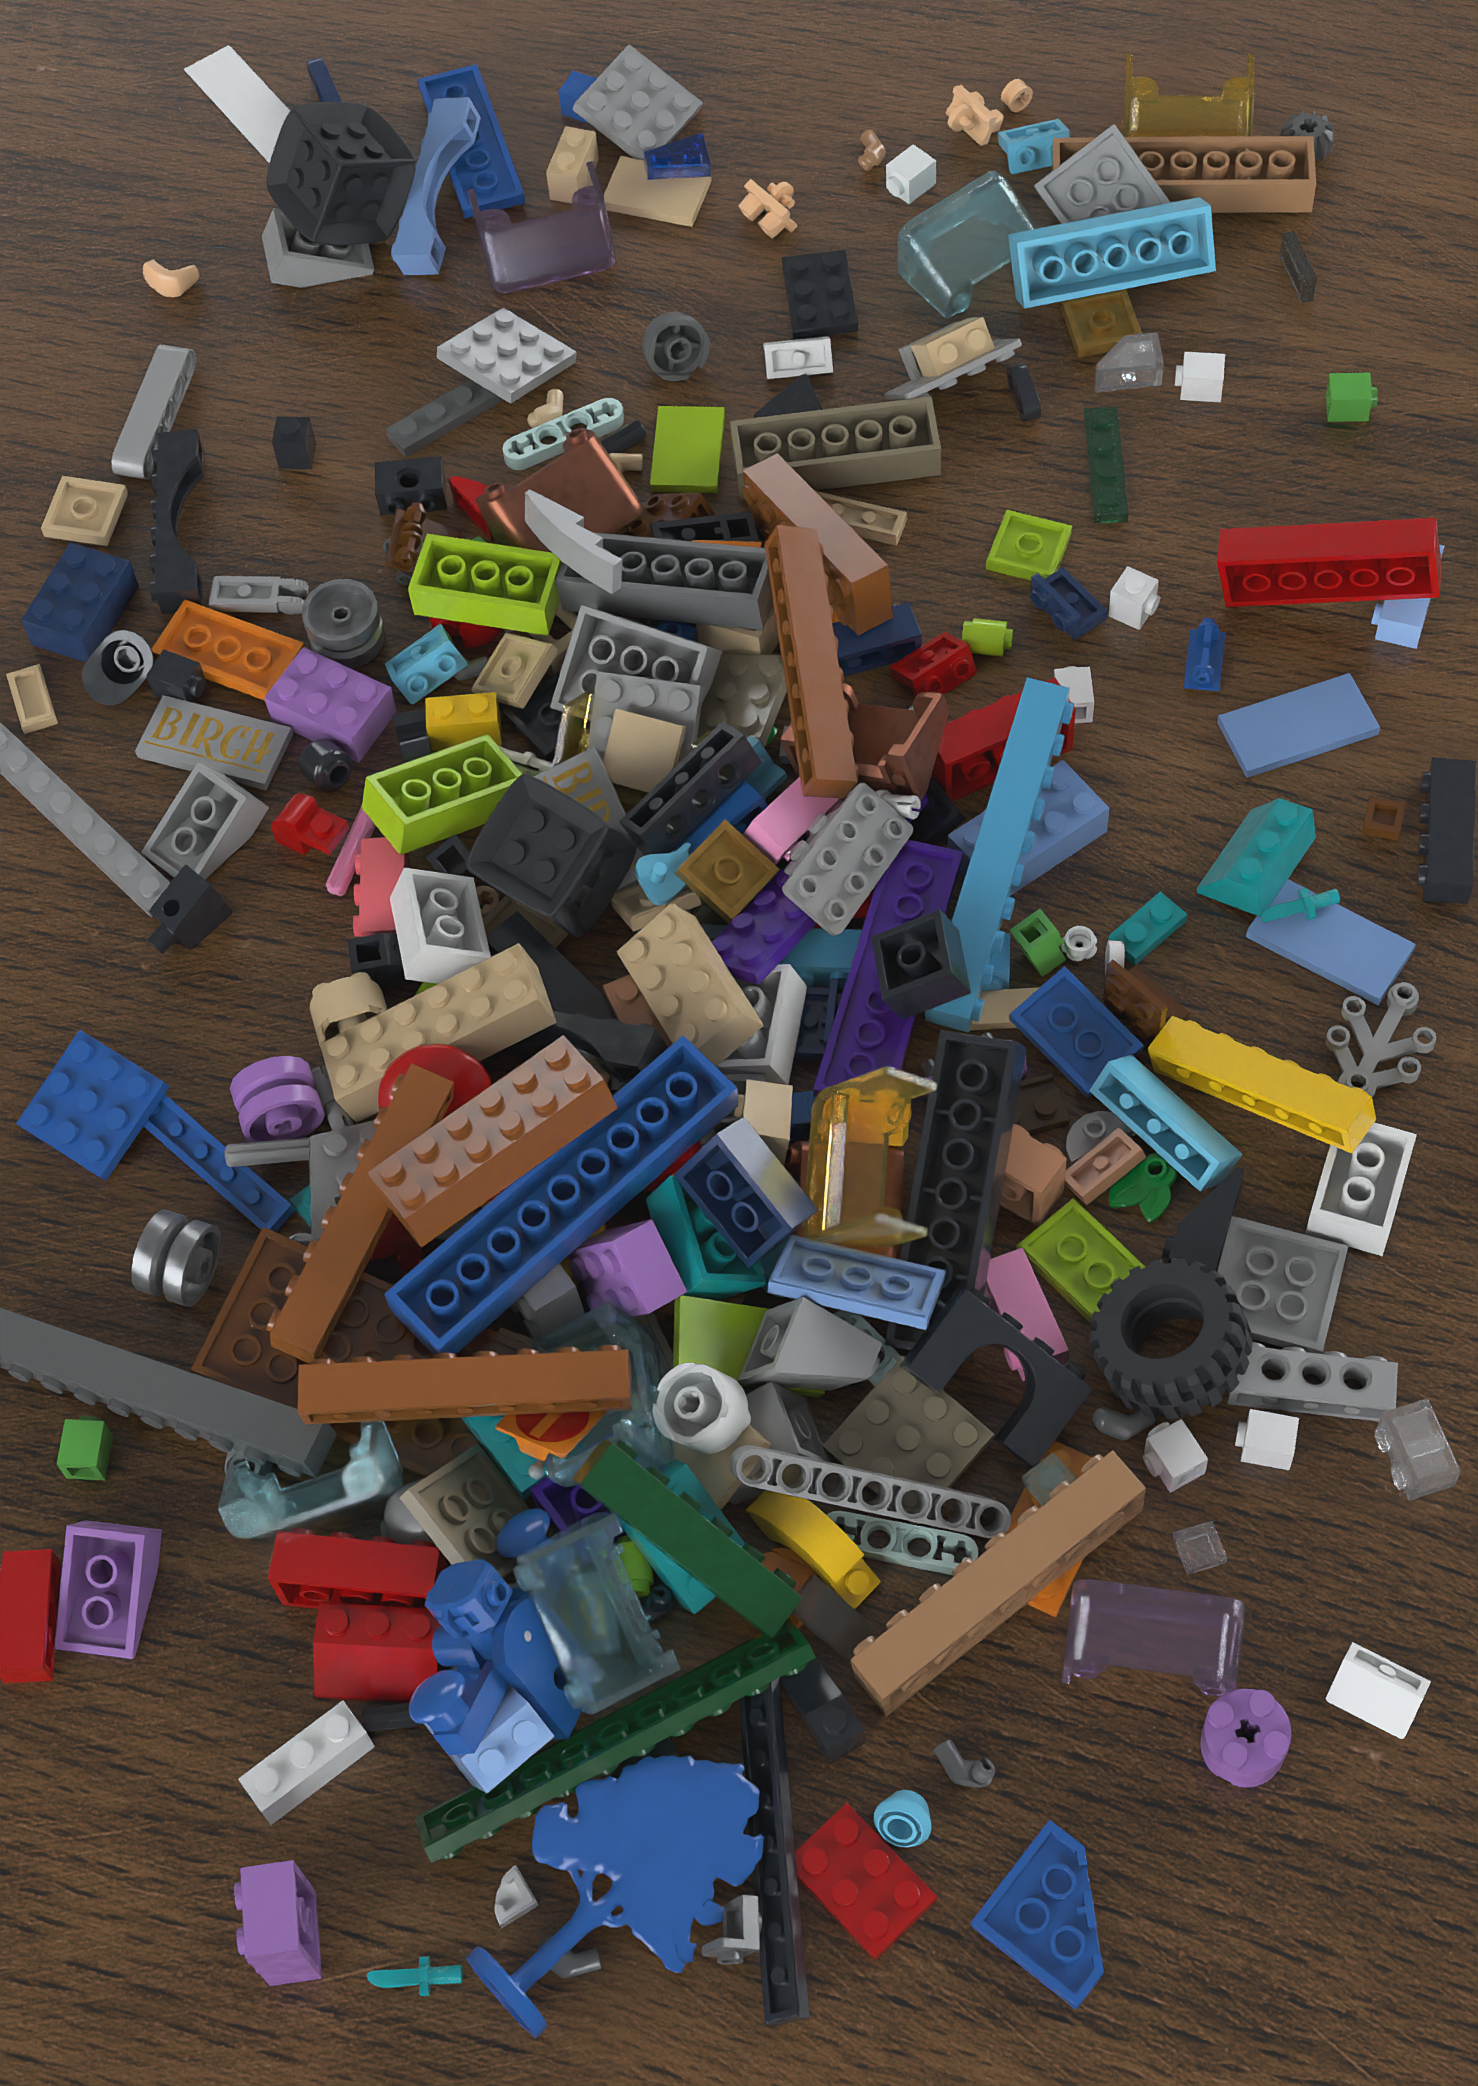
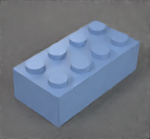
M1064 760L1053 766L1055 771L1050 788L1043 787L1040 799L1045 800L1043 813L1040 821L1033 820L1030 829L1031 832H1035L1033 846L1030 854L1023 853L1020 864L1025 865L1023 879L1020 887L1013 886L1011 895L1107 832L1109 807ZM985 811L948 835V848L963 851V860L959 871L964 877L968 870Z

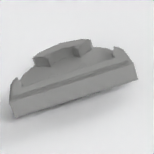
M1097 1111L1086 1114L1072 1125L1067 1135L1066 1157L1069 1165L1072 1166L1118 1128L1129 1137L1136 1135V1133L1113 1112Z

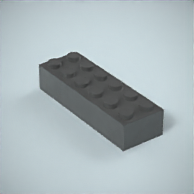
M594 533L603 538L604 550L622 559L621 588L611 594L585 579L564 562H562L555 579L564 611L579 612L581 605L617 616L763 630L773 604L765 548Z

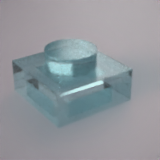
M1053 1452L1022 1476V1483L1043 1506L1051 1500L1049 1494L1065 1480H1069L1072 1483L1077 1478Z

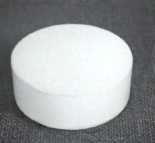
M1108 940L1105 952V975L1106 966L1112 959L1124 968L1125 950L1122 941Z

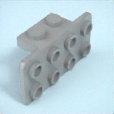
M954 322L898 349L911 381L884 394L886 400L929 397L928 391L936 387L939 390L951 387L958 383L956 377L967 373L968 376L977 374L985 370V363L995 359L996 362H1000L1014 356V349L1022 345L1020 338L994 340L995 349L940 376L923 377L911 345L958 323Z
M865 783L856 785L839 809L828 815L821 813L808 828L811 832L810 836L806 841H800L792 849L788 856L792 860L784 870L789 875V878L782 887L783 893L832 936L843 932L913 833V826Z

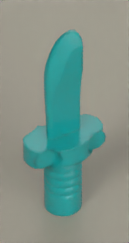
M1308 888L1299 889L1298 900L1269 907L1263 912L1261 921L1267 923L1299 913H1304L1307 921L1316 919L1315 909L1340 903L1339 893L1337 889H1332L1311 896Z
M423 1956L419 1957V1968L369 1971L367 1979L371 1984L381 1988L419 1985L420 1996H430L431 1985L463 1983L462 1965L430 1967V1957Z

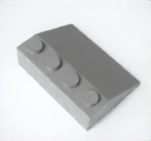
M581 605L550 707L591 721L598 671L704 686L703 703L712 685L722 650L596 608Z

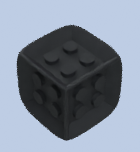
M353 102L301 104L292 108L283 122L268 167L267 189L279 209L307 239L322 245L374 243L388 238L395 229L414 180L416 161L408 145L378 112L366 105Z
M524 773L511 784L493 810L473 844L466 866L474 876L531 910L550 917L562 930L574 937L580 938L597 922L619 888L634 860L637 844L623 830L608 824L583 804L544 781Z

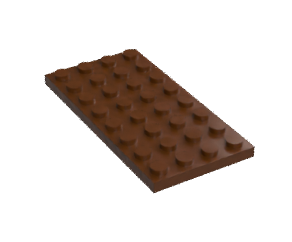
M262 1228L191 1368L193 1373L298 1409L299 1365H308L309 1363L271 1347L270 1331H267V1325L275 1309H283L288 1299L285 1296V1291L294 1274L301 1275L306 1265L303 1257L307 1246L270 1229ZM363 1272L318 1359H331L335 1363H351V1360L356 1357H371L376 1361H392V1357L397 1355H412L417 1359H433V1354L390 1310L385 1293L394 1285ZM486 1327L456 1355L458 1357H474V1353L480 1351H493L498 1353V1356L515 1355L517 1350L534 1348ZM461 1417L329 1423L337 1433L336 1438L424 1478L476 1444H479L492 1460Z

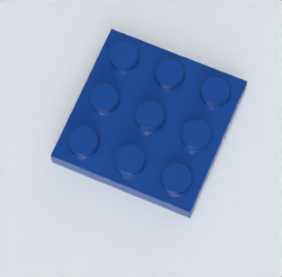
M79 1030L16 1124L107 1181L170 1086Z

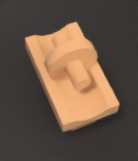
M962 85L954 86L953 101L946 111V115L949 116V127L955 132L964 130L981 146L988 144L991 133L1000 130L1004 118L1003 114L997 109L989 110L986 108L983 96L977 91L970 93Z
M752 179L744 185L749 194L738 207L750 221H754L764 210L767 214L758 224L769 237L773 239L784 228L792 233L798 227L789 218L790 212L785 208V206L792 208L795 204V200L792 199L794 190L789 183L781 182L777 185L770 183L767 187V191L770 194Z

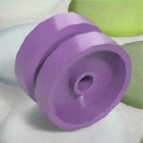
M292 1056L270 1057L251 1064L233 1078L230 1091L237 1112H239L238 1118L242 1132L248 1142L303 1138L312 1133L322 1123L325 1113L318 1092L315 1090L316 1084L308 1062L299 1057Z

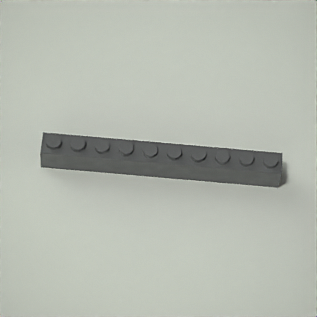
M0 1308V1367L7 1369L10 1375L21 1381L30 1382L31 1378L41 1381V1385L55 1393L62 1394L64 1390L73 1392L77 1399L87 1404L95 1405L97 1401L107 1404L111 1411L121 1416L129 1417L130 1413L139 1415L142 1421L155 1428L162 1429L165 1424L175 1428L174 1431L187 1439L196 1441L198 1436L208 1439L209 1444L221 1451L230 1453L232 1448L242 1451L246 1458L265 1465L267 1460L278 1464V1468L296 1477H300L301 1473L317 1477L337 1436V1433L329 1423L305 1425L296 1408Z

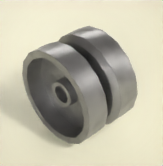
M334 579L320 584L309 593L303 603L302 620L312 651L350 669L367 664L379 654L384 644L385 629L380 617L378 602L373 591L366 585L351 579Z
M162 1209L157 1212L146 1225L134 1253L131 1274L132 1284L135 1289L153 1296H161L164 1293L168 1301L187 1307L196 1304L206 1292L219 1261L221 1233L218 1227L199 1220H193L189 1223L186 1216Z

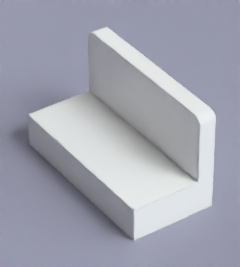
M828 336L763 343L767 379L800 376L805 373L812 375L833 372L831 340Z
M1352 1642L1327 1694L1326 1700L1403 1739L1410 1728L1431 1681Z

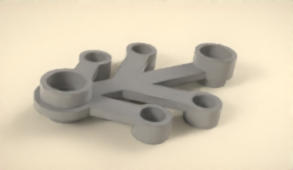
M1402 982L1390 988L1386 1001L1388 1010L1374 1037L1364 1017L1365 1002L1356 996H1351L1344 1000L1341 1015L1349 1022L1362 1051L1363 1058L1357 1067L1348 1048L1350 1040L1349 1031L1343 1026L1331 1027L1327 1032L1325 1042L1327 1047L1334 1052L1342 1071L1338 1083L1352 1088L1354 1086L1351 1082H1359L1364 1085L1361 1089L1373 1098L1378 1088L1400 1082L1413 1083L1418 1079L1421 1064L1413 1057L1402 1058L1397 1068L1373 1073L1380 1062L1416 1052L1429 1053L1435 1046L1436 1034L1428 1027L1418 1028L1414 1032L1413 1037L1389 1043L1402 1016L1411 1015L1416 1010L1419 994L1413 985ZM1398 994H1406L1410 998L1403 999ZM1355 1006L1360 1011L1357 1013L1350 1012L1347 1009V1007ZM1338 1035L1341 1036L1344 1039V1041L1336 1042L1331 1037ZM1426 1037L1430 1043H1421L1418 1038ZM1408 1066L1413 1068L1415 1072L1409 1074L1404 1072L1402 1068Z

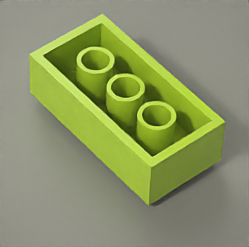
M427 534L408 588L413 612L415 615L549 636L560 601L555 579L562 561L554 553Z
M486 734L367 776L362 809L396 851L402 855L485 824L507 789L522 773L494 740Z

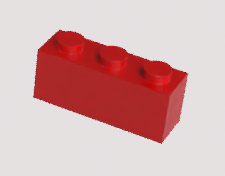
M52 1549L3 1552L2 1566H0V1679L3 1683L53 1681L54 1647L62 1562Z

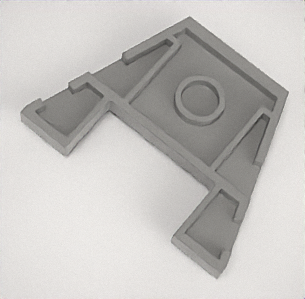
M375 1120L310 1136L311 1241L313 1239L318 1241L324 1231V1228L321 1227L323 1217L330 1206L336 1207L342 1195L339 1194L341 1183L348 1172L354 1174L359 1164L356 1157L365 1139L371 1141L377 1130L374 1128Z

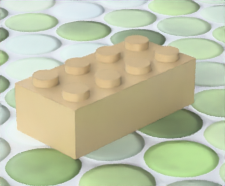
M673 903L669 904L616 951L671 1042L675 1043L680 1037L685 1036L715 1066L720 1064L764 1026L696 917Z

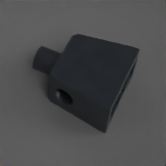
M186 864L151 907L150 913L160 925L146 940L161 954H164L176 940L190 950L196 947L233 912L212 885Z

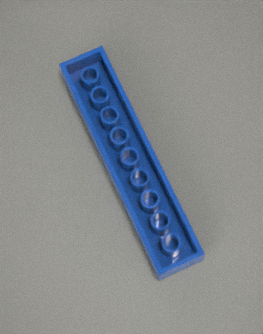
M685 1036L680 1037L612 1096L618 1109L509 1185L385 1293L390 1310L433 1355L438 1353L457 1354L738 1106V1088Z

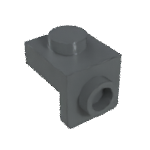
M741 1895L722 1904V1907L725 1908L723 1938H718L703 1945L702 1956L717 1957V1963L731 1965L742 1963L743 1957L760 1950L759 1934L762 1928V1916L758 1911V1896Z

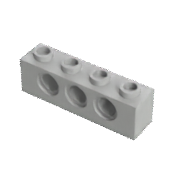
M1252 1342V1352L1247 1356L1250 1363L1244 1375H1237L1240 1383L1231 1393L1228 1392V1404L1390 1423L1396 1409L1398 1363L1388 1362L1387 1359L1380 1356H1367L1361 1359L1347 1357L1344 1353L1337 1351L1316 1354L1308 1353L1299 1347H1285L1281 1350L1266 1348L1263 1344ZM1266 1370L1276 1371L1281 1376V1379L1269 1380L1262 1372ZM1315 1375L1322 1383L1311 1385L1304 1380L1303 1376ZM1348 1379L1356 1380L1363 1388L1359 1390L1351 1389L1346 1386L1344 1381Z

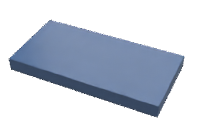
M1350 673L1219 715L1217 721L1246 778L1379 735L1380 731L1379 724Z
M1288 879L1269 907L1298 900V890L1305 887ZM1309 890L1311 896L1316 894ZM1338 904L1315 909L1316 919L1307 921L1304 913L1263 923L1261 917L1256 916L1248 928L1246 938L1378 1006L1414 952L1416 945Z
M790 1235L769 1280L768 1292L794 1299L804 1297L815 1304L926 1330L944 1283L945 1271Z

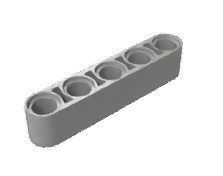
M158 345L112 455V471L115 475L146 480L151 477L155 469L152 448L157 447L158 433L170 432L195 370L196 357L193 349Z

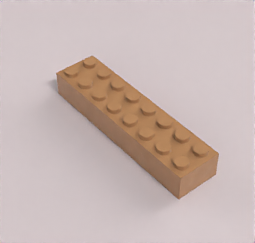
M1313 136L1124 137L1170 203L1200 197L1211 205V213L1312 212L1316 189ZM1096 137L1053 138L1052 171Z
M1113 1450L1104 1458L1098 1454L1090 1459L1082 1467L1081 1471L1083 1474L1072 1483L1069 1480L1060 1483L1049 1494L1050 1501L1040 1509L1034 1505L1026 1510L1018 1518L1017 1522L1019 1525L1007 1535L1004 1531L996 1534L985 1545L986 1552L976 1560L969 1557L962 1561L952 1571L954 1577L942 1587L939 1583L931 1586L920 1596L921 1604L909 1613L906 1609L897 1613L886 1624L887 1631L877 1639L873 1636L866 1638L853 1650L855 1656L851 1659L854 1678L886 1717L1035 1598L1042 1589L1055 1579L1061 1577L1143 1511L1146 1488Z

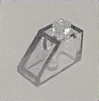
M1158 332L1124 336L1096 364L1095 392L1161 386L1164 361Z

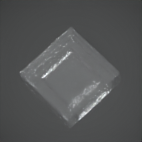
M1213 1521L1173 1533V1540L1187 1575L1226 1563L1227 1556Z

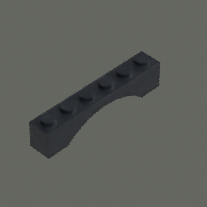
M198 429L158 433L157 447L152 448L154 466L157 467V473H152V486L154 493L157 494L156 499L151 500L152 515L154 520H156V526H151V539L156 549L155 553L150 554L151 569L155 573V580H150V594L153 601H158L162 614L176 613L184 600L203 606V581L197 563L184 551L177 537L178 520L183 504L192 489L204 477V448Z
M553 1010L557 1023L485 1059L494 1060L507 1053L527 1047L550 1045L564 1035L576 1049L583 1050L600 1059L613 1072L619 1082L628 1083L667 1050L668 1046L660 1036L659 1031L649 1024L633 1025L623 1023L614 1018L602 1020L591 1018L582 1013L571 1015Z

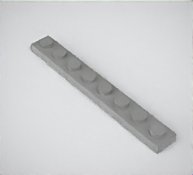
M0 723V774L152 918L153 915L150 913V909L170 882L14 734Z

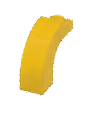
M765 1490L745 1510L769 1540L785 1545L800 1556L820 1576L846 1609L854 1611L881 1583L879 1578L862 1559L864 1553L835 1522L806 1498Z

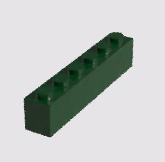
M602 1439L573 1476L572 1480L757 1630L773 1638L803 1599L801 1595L793 1590L797 1583L779 1568H776L772 1573L761 1563L765 1556L750 1544L745 1542L740 1547L730 1539L734 1531L718 1518L713 1517L711 1521H708L698 1513L702 1505L686 1492L682 1491L678 1496L667 1487L671 1480L654 1466L650 1465L646 1470L635 1461L639 1454L625 1442L618 1439L614 1444Z

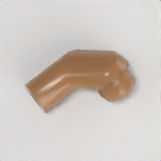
M873 130L863 132L860 137L865 149L864 154L859 156L858 162L866 171H870L874 165L878 166L886 155L885 147Z

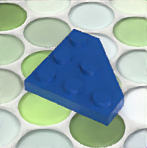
M1049 1820L971 1921V1927L1077 2011L1103 1976V1963L1099 1949L1085 1847Z

